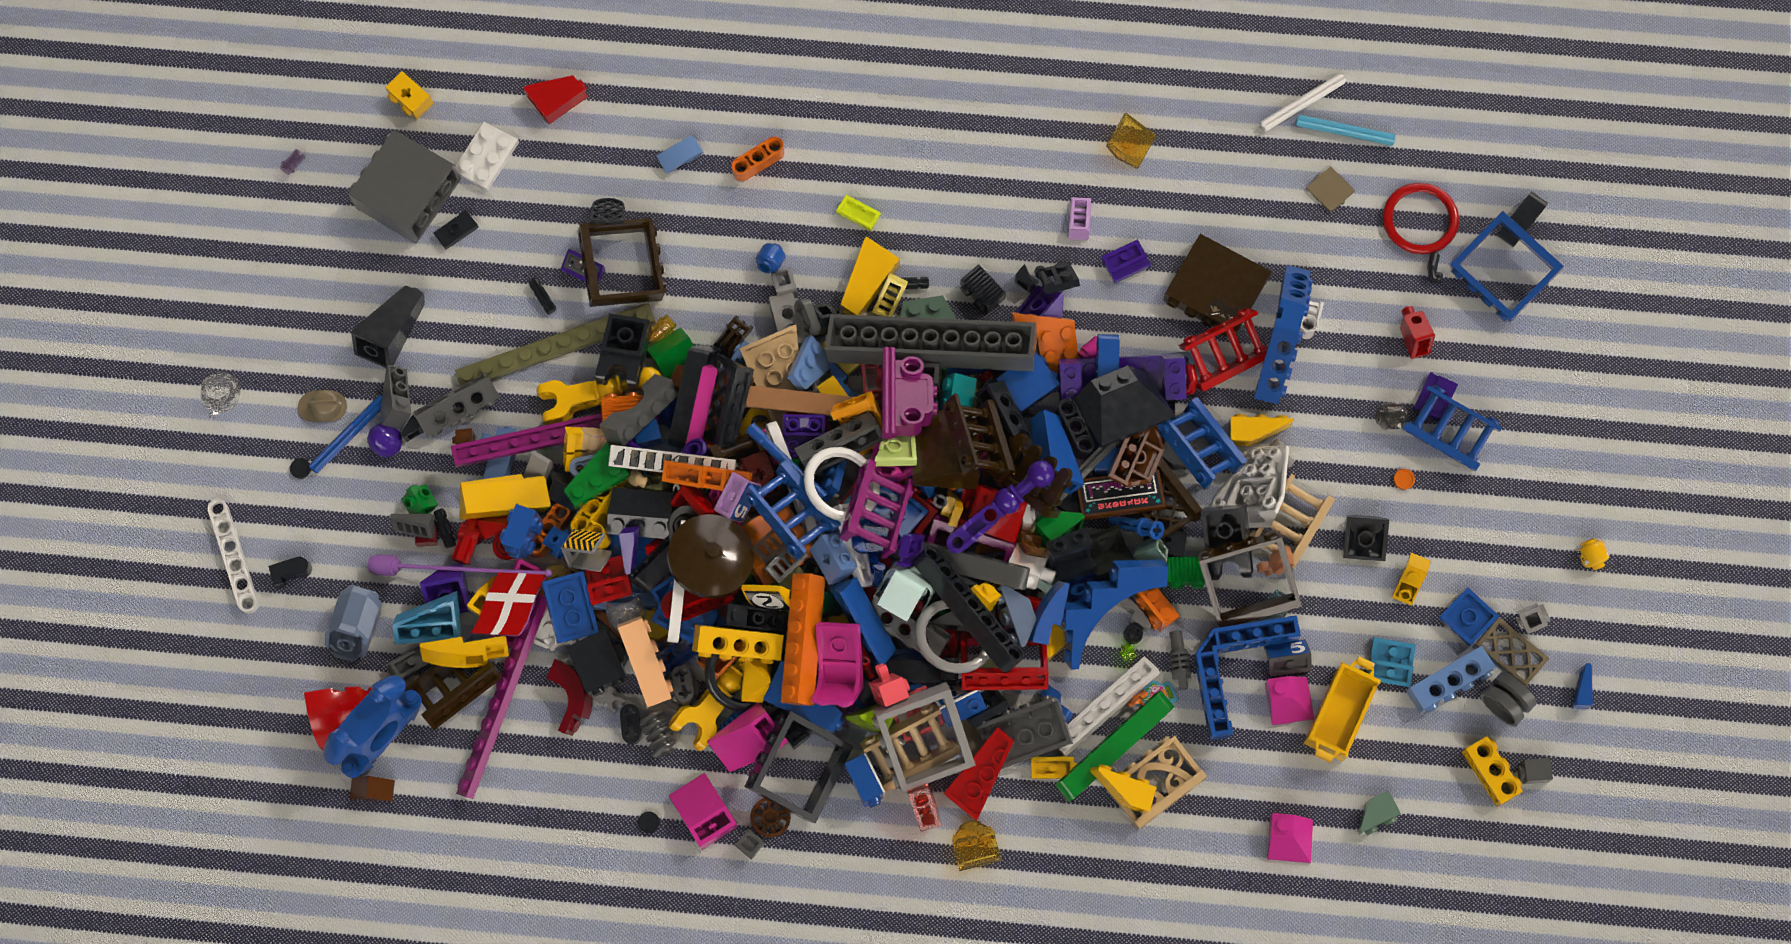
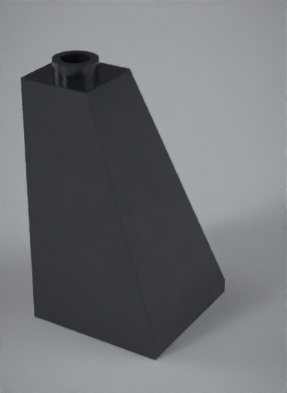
M405 285L351 331L354 355L385 368L388 364L394 366L425 305L424 293L417 288Z

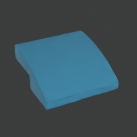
M1373 637L1369 661L1375 663L1373 667L1374 677L1380 679L1382 683L1410 687L1416 644Z

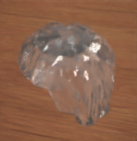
M635 597L631 602L616 606L610 605L609 602L606 604V615L609 624L618 632V624L639 616L642 617L643 621L646 618V611L639 597Z

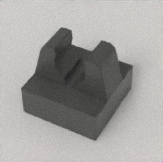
M748 829L735 846L752 860L766 843Z

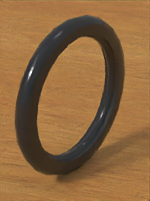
M721 639L714 645V648L720 646ZM760 641L756 643L762 647V643ZM711 654V657H707L704 671L705 682L710 694L718 703L728 709L747 711L757 702L735 700L721 691L715 679V665L719 654ZM774 660L773 664H771V682L781 661ZM763 700V702L759 704L762 706L766 702Z

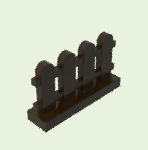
M1018 433L1008 440L1010 443L1008 448L1015 467V474L1001 482L1007 488L1010 484L1014 487L1027 477L1029 466L1036 461L1042 460L1040 458L1043 452L1042 447L1031 445L1028 449L1026 447L1028 438L1025 434ZM1021 453H1024L1025 456L1021 461L1019 467H1017L1015 463L1017 462ZM1047 456L1043 461L1052 465L1054 481L1048 490L1045 487H1034L1023 496V499L1045 518H1058L1061 511L1055 506L1061 505L1062 501L1060 498L1066 487H1071L1073 484L1070 481L1073 473L1069 468H1061L1058 472L1055 470L1058 463L1057 459L1053 456ZM987 469V472L995 477L993 470Z

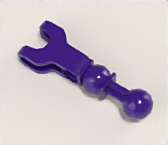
M1043 460L1032 463L1024 480L1015 487L1010 484L1008 488L1000 489L995 494L991 504L984 506L951 532L947 539L948 549L953 553H961L999 521L1000 516L1003 518L1005 515L1015 513L1020 508V504L1025 501L1023 496L1034 487L1042 488L1050 485L1054 479L1052 465ZM993 509L996 511L997 517L994 520H988L985 517L986 510ZM955 537L962 538L963 543L956 544L953 539Z

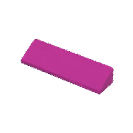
M712 365L703 366L686 444L695 438L703 439L718 371Z

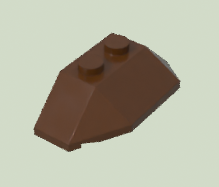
M1157 425L1120 441L1108 468L1107 478L1124 487L1150 484L1164 452V446Z

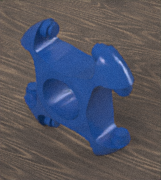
M389 676L374 683L371 691L350 712L343 723L334 732H330L324 747V758L331 765H338L342 762L341 770L347 777H358L373 768L372 764L401 733L406 724L408 725L411 720H415L421 707V696L414 690L404 691L406 683L399 676Z

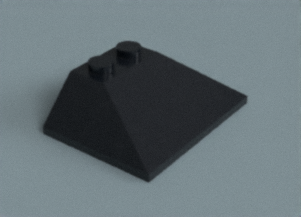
M1128 365L1091 380L1073 399L1088 429L1101 448L1164 423L1176 416L1146 372Z

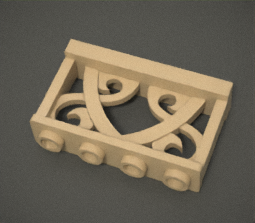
M1167 736L1158 743L1160 746L1155 751L1152 749L1148 750L1141 756L1143 758L1142 761L1138 764L1133 762L1124 769L1131 776L1139 770L1137 778L1142 779L1145 778L1147 771L1169 773L1165 781L1168 796L1164 797L1162 794L1155 792L1156 803L1152 804L1150 812L1140 813L1141 816L1139 818L1136 817L1131 809L1121 806L1113 797L1137 831L1207 778V775L1192 759L1176 736H1173L1171 739ZM1172 749L1178 752L1179 761L1176 766L1171 765L1173 755L1171 759L1164 758V753L1167 750ZM1158 756L1159 763H1149ZM1184 760L1195 773L1193 777L1180 769ZM1173 775L1177 776L1174 778V780H1177L1179 782V785L1177 787H1172L1170 785V780Z

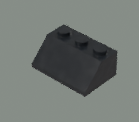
M613 487L607 514V534L619 535L623 528L639 526V537L666 539L669 537L667 521L675 511L671 501L676 492Z

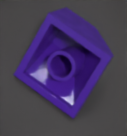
M1037 285L1016 313L1063 318L1064 295L1061 292L1046 294L1043 288Z
M462 563L451 565L453 567H463ZM437 570L420 582L425 603L457 591L460 613L470 612L467 608L470 597L464 571Z

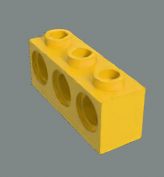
M1486 736L1464 749L1461 753L1496 807H1499L1522 793V784L1510 772V765L1504 757L1501 758L1497 752L1498 747L1496 743ZM1478 747L1486 750V757H1481L1478 754ZM1491 765L1498 769V776L1490 773L1489 767ZM1502 784L1510 787V794L1503 793L1501 789Z

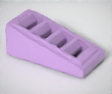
M1071 197L1069 239H1089L1091 198ZM1075 206H1084L1087 207V209L1075 208Z

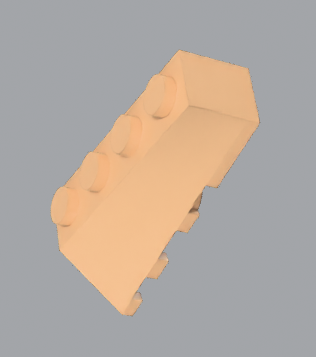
M639 616L618 624L617 628L647 707L671 699L670 692L674 690L670 680L665 681L663 672H666L662 659L657 660L655 653L659 652L655 640L650 641L648 633L651 632L648 621H643L642 617Z

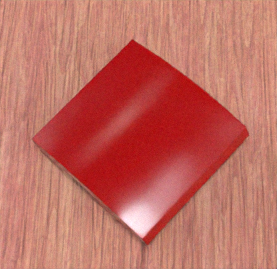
M622 555L609 558L600 572L584 570L592 606L633 595L632 584L628 579L630 574L625 573Z

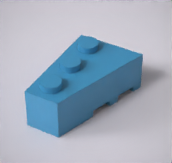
M457 591L397 614L392 624L395 644L432 642L460 637L462 625Z

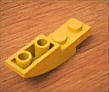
M506 636L463 643L462 637L419 644L422 661L444 667H483L488 663V659L509 656Z

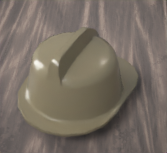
M332 390L308 392L301 397L298 403V413L301 418L309 422L337 421L343 417L347 409V402L344 396Z

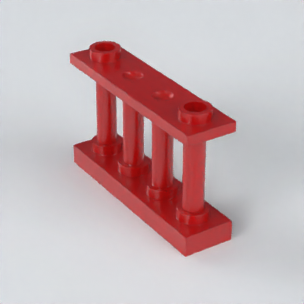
M1244 308L1238 311V315L1197 336L1186 337L1183 343L1178 345L1184 351L1190 350L1198 368L1200 379L1197 380V389L1204 392L1264 361L1268 346L1262 345L1251 320L1252 317L1258 315L1257 310ZM1244 322L1254 345V352L1248 355L1244 354L1233 327ZM1226 332L1236 355V361L1230 364L1226 363L1215 336ZM1208 341L1218 364V370L1212 373L1208 372L1197 348V345Z

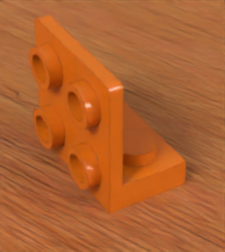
M1158 588L1148 589L1135 594V604L1148 617L1153 630L1157 629L1161 632L1180 618L1178 612Z

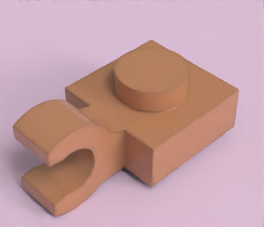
M1284 545L1290 566L1292 567L1294 566L1291 549ZM1279 549L1269 554L1270 561L1260 562L1256 565L1258 573L1260 574L1264 571L1266 577L1272 573L1279 575L1285 571Z

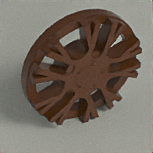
M763 798L751 810V824L758 834L769 838L777 837L787 830L791 820L790 812L785 809L780 812L776 811L778 806L774 804V809L770 808L771 802ZM765 801L768 804V809L766 810L760 806ZM758 809L762 811L763 814H758L755 812V810ZM787 813L786 817L779 818V814ZM754 817H761L762 821L755 824ZM779 820L787 821L784 827L778 824ZM764 823L765 826L760 831L758 828ZM776 824H777V826H778V828H779V830H780V831L777 832V833H776V831H775V829H774V827H773V826L776 825ZM768 826L772 828V834L765 833Z

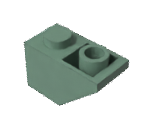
M1149 538L1135 545L1133 557L1135 560L1162 559L1167 563L1168 549L1161 539L1154 540Z
M1389 790L1366 802L1357 830L1359 835L1364 832L1366 835H1370L1378 831L1377 826L1383 823L1385 826H1388L1397 821L1396 817L1401 813Z

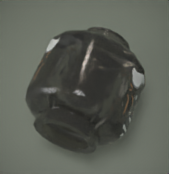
M1383 403L1376 410L1375 420L1384 430H1398L1407 422L1408 412L1400 403Z

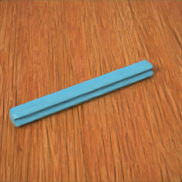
M1298 115L1296 125L1299 127L1391 146L1396 138V135L1392 133L1305 115Z

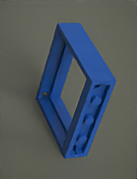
M1504 211L1450 264L1452 268L1450 272L1457 279L1463 278L1467 282L1465 286L1472 293L1478 292L1482 296L1481 301L1489 308L1493 306L1497 310L1496 314L1504 321L1508 320L1509 322H1512L1564 268L1556 258ZM1500 223L1551 269L1512 311L1504 306L1460 265Z

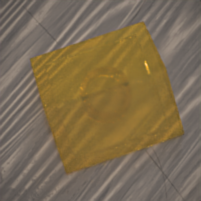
M1124 113L1106 147L1116 159L1138 169L1157 135L1128 113Z

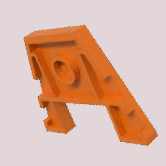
M1016 312L1011 313L1012 322L1036 323L1037 354L1044 357L1047 362L1046 366L1050 371L1058 373V359L1079 358L1074 320Z

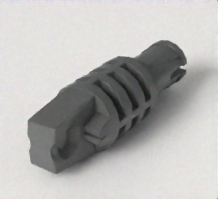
M1171 631L1169 635L1172 650L1169 656L1173 680L1178 679L1179 690H1187V678L1192 676L1187 649L1184 648L1183 631Z

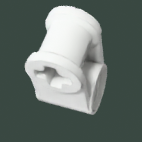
M1309 302L1310 306L1307 317L1303 316L1300 331L1303 332L1302 339L1313 337L1321 317L1324 302ZM1304 324H1307V325H1309L1312 329L1307 330V329H1305V328L1303 327V325H1304Z

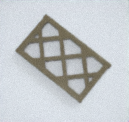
M1500 617L1483 637L1475 643V646L1478 648L1483 646L1493 661L1526 687L1549 660V657ZM1500 624L1508 631V635L1496 636L1495 628ZM1512 638L1520 640L1525 645V649L1514 650ZM1497 639H1509L1510 650L1498 651ZM1485 640H1493L1494 651H1489L1482 643ZM1526 653L1527 665L1516 666L1514 654ZM1530 653L1537 654L1543 660L1539 664L1531 665ZM1510 654L1512 666L1504 664L1499 659V655ZM1516 669H1528V678L1526 680L1521 678L1517 674Z

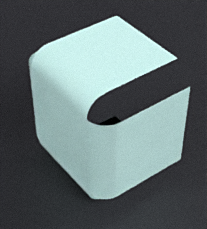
M898 560L886 572L875 595L882 588L891 569H895L896 571L877 605L908 621L919 600H923L928 589L930 597L922 612L929 604L935 591L915 566L896 565L900 561Z

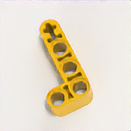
M628 479L614 487H624ZM613 487L585 503L571 522L570 527L572 531L577 529L605 534V538L597 549L604 550L611 543V536L607 534L603 524L607 520Z

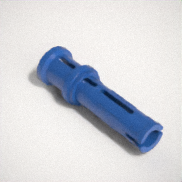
M1124 516L1109 518V525L1111 527L1118 524L1121 529L1134 531L1141 537L1149 536L1151 539L1158 540L1164 533V525L1160 521L1151 522L1147 518L1137 520Z

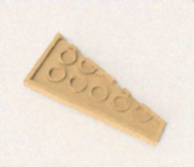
M796 324L739 348L746 366L754 369L752 377H754L755 386L798 391L787 378L799 352ZM767 410L771 421L778 423L783 436V414H786V412Z

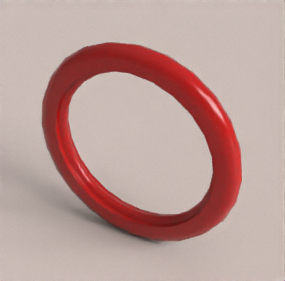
M1411 183L1398 188L1390 195L1383 208V225L1388 237L1395 245L1413 254H1431L1432 252L1444 249L1455 238L1459 228V213L1453 199L1439 187L1428 183ZM1424 192L1440 199L1449 214V226L1443 237L1427 245H1417L1403 239L1396 231L1392 219L1395 205L1401 198L1411 193Z

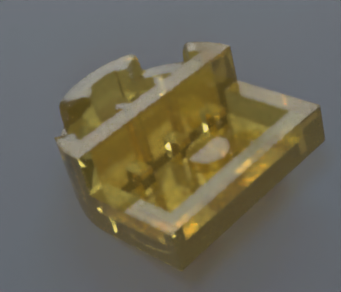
M975 820L965 822L959 826V830L953 835L952 839L959 871L1001 861L995 833L990 826L988 827Z

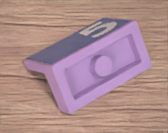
M732 472L713 510L730 520L743 523L751 507L747 503L744 493L750 485H753L756 490H759L762 485L751 482L738 473Z

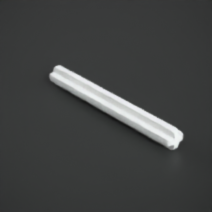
M1341 73L1337 74L1262 120L1260 127L1264 132H1267L1345 84V77Z

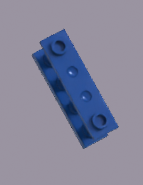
M1437 385L1433 387L1428 386L1426 391L1430 392L1431 395L1416 420L1411 423L1407 421L1402 430L1471 470L1477 471L1480 463L1477 462V456L1493 429L1497 432L1501 431L1500 422L1490 416L1487 419L1444 394L1445 390ZM1440 398L1449 403V406L1434 431L1428 434L1422 430V424L1437 399ZM1459 409L1468 415L1452 442L1449 441L1446 444L1440 440L1442 438L1440 435L1455 410ZM1477 419L1486 426L1470 453L1467 452L1465 455L1459 451V445L1474 420Z
M1198 397L1190 401L1184 409V414L1157 425L1160 435L1163 436L1204 490L1208 489L1216 479L1214 475L1229 468L1234 475L1248 461ZM1191 420L1197 430L1183 436L1177 429V426ZM1203 436L1210 445L1195 452L1189 443ZM1216 452L1222 462L1208 468L1202 459Z
M786 459L775 471L777 477L759 490L750 485L744 496L747 503L759 512L784 542L788 552L799 560L807 551L804 547L822 532L827 534L835 533L841 526V523L838 520L825 516L815 508L805 491L804 479ZM780 484H786L791 493L770 507L763 497ZM794 500H799L805 509L784 523L776 513ZM808 516H813L818 525L798 540L790 530Z

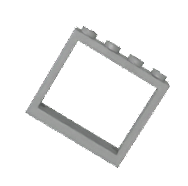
M946 682L909 695L910 698L887 707L879 706L873 709L875 717L872 718L876 730L880 729L881 736H878L882 749H887L888 755H885L886 762L889 768L893 767L895 773L891 774L895 787L900 786L902 793L976 766L951 690ZM943 699L962 757L904 778L885 720Z

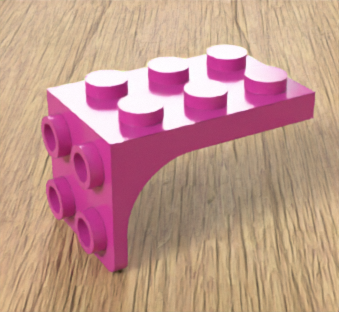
M818 622L816 624L819 674L817 687L811 697V702L818 703L820 706L832 704L839 705L840 707H849L854 704L864 688L860 624Z

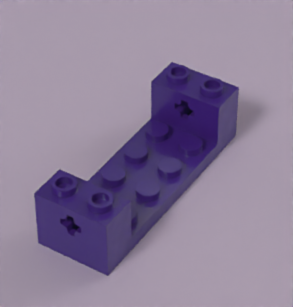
M1182 354L1119 356V369L1128 365L1144 370L1165 400L1186 399L1185 357ZM1096 358L1058 359L1059 401L1063 399L1073 400L1091 380L1095 379Z

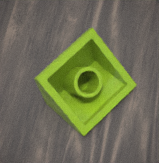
M875 704L845 716L846 720L871 733H881L880 729H875L872 718L875 717L873 709L882 705ZM894 717L885 720L888 730Z

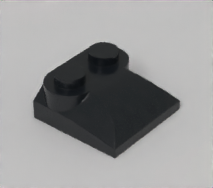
M1346 515L1343 558L1386 561L1389 519L1377 516Z

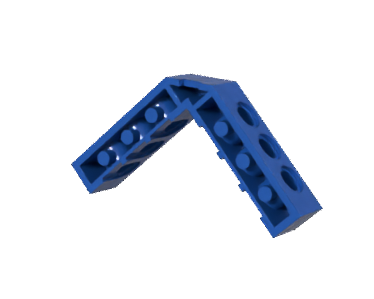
M1286 266L1281 284L1277 315L1257 382L1254 399L1279 404L1280 397H1285L1287 386L1284 383L1286 379L1290 380L1292 368L1289 366L1291 361L1295 362L1298 350L1295 349L1296 343L1300 344L1303 335V332L1300 331L1303 316L1307 317L1310 306L1313 279L1310 278L1311 271ZM1285 341L1288 342L1289 345L1285 346L1280 344V342ZM1275 360H1282L1284 363L1279 364ZM1270 378H1277L1278 381H1271Z
M1297 615L1214 628L1194 656V663L1209 740L1229 738L1233 734L1232 723L1228 719L1226 709L1228 703L1227 699H1224L1222 689L1223 679L1220 678L1218 668V654L1298 641L1301 633Z

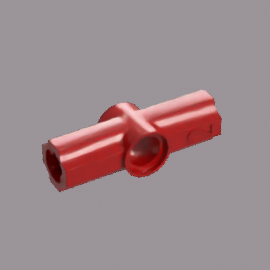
M483 518L466 519L461 523L458 531V542L451 558L453 561L463 565H470L475 548L483 538L476 521Z

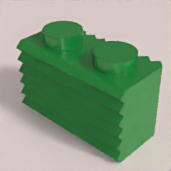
M1167 557V586H1170V589H1182L1183 586H1191L1192 589L1204 588L1206 583L1198 557Z

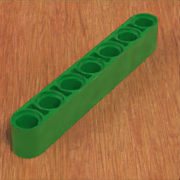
M1161 690L1156 692L1144 705L1140 706L1055 784V787L1068 802L1075 799L1097 779L1090 772V768L1099 767V764L1110 767L1175 706Z

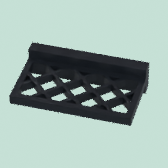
M716 354L713 366L718 371L707 417L710 429L706 431L705 426L703 437L714 442L713 445L717 444L719 448L727 449L735 446L737 443L754 369L742 366L722 354ZM722 363H723V367H724V370H723V371H721V364H722ZM725 375H726V380H727V383H726V384H724V380H723V377H724ZM717 382H718V386H719V390H718V391H716V384H717ZM720 395H721V399H722V403H721V404L719 403V399H718V397H719ZM712 402H713V405H714V410H713V411L711 410ZM715 415H716V418H717V423H716V424H715L714 418H713Z

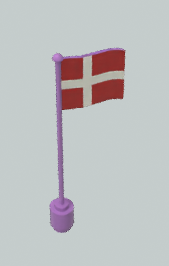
M376 554L371 556L368 561L369 572L374 575L396 576L401 568L498 573L487 593L480 617L470 632L471 634L520 636L529 621L536 597L542 587L541 582L552 575L549 569L547 571L401 564L396 555Z

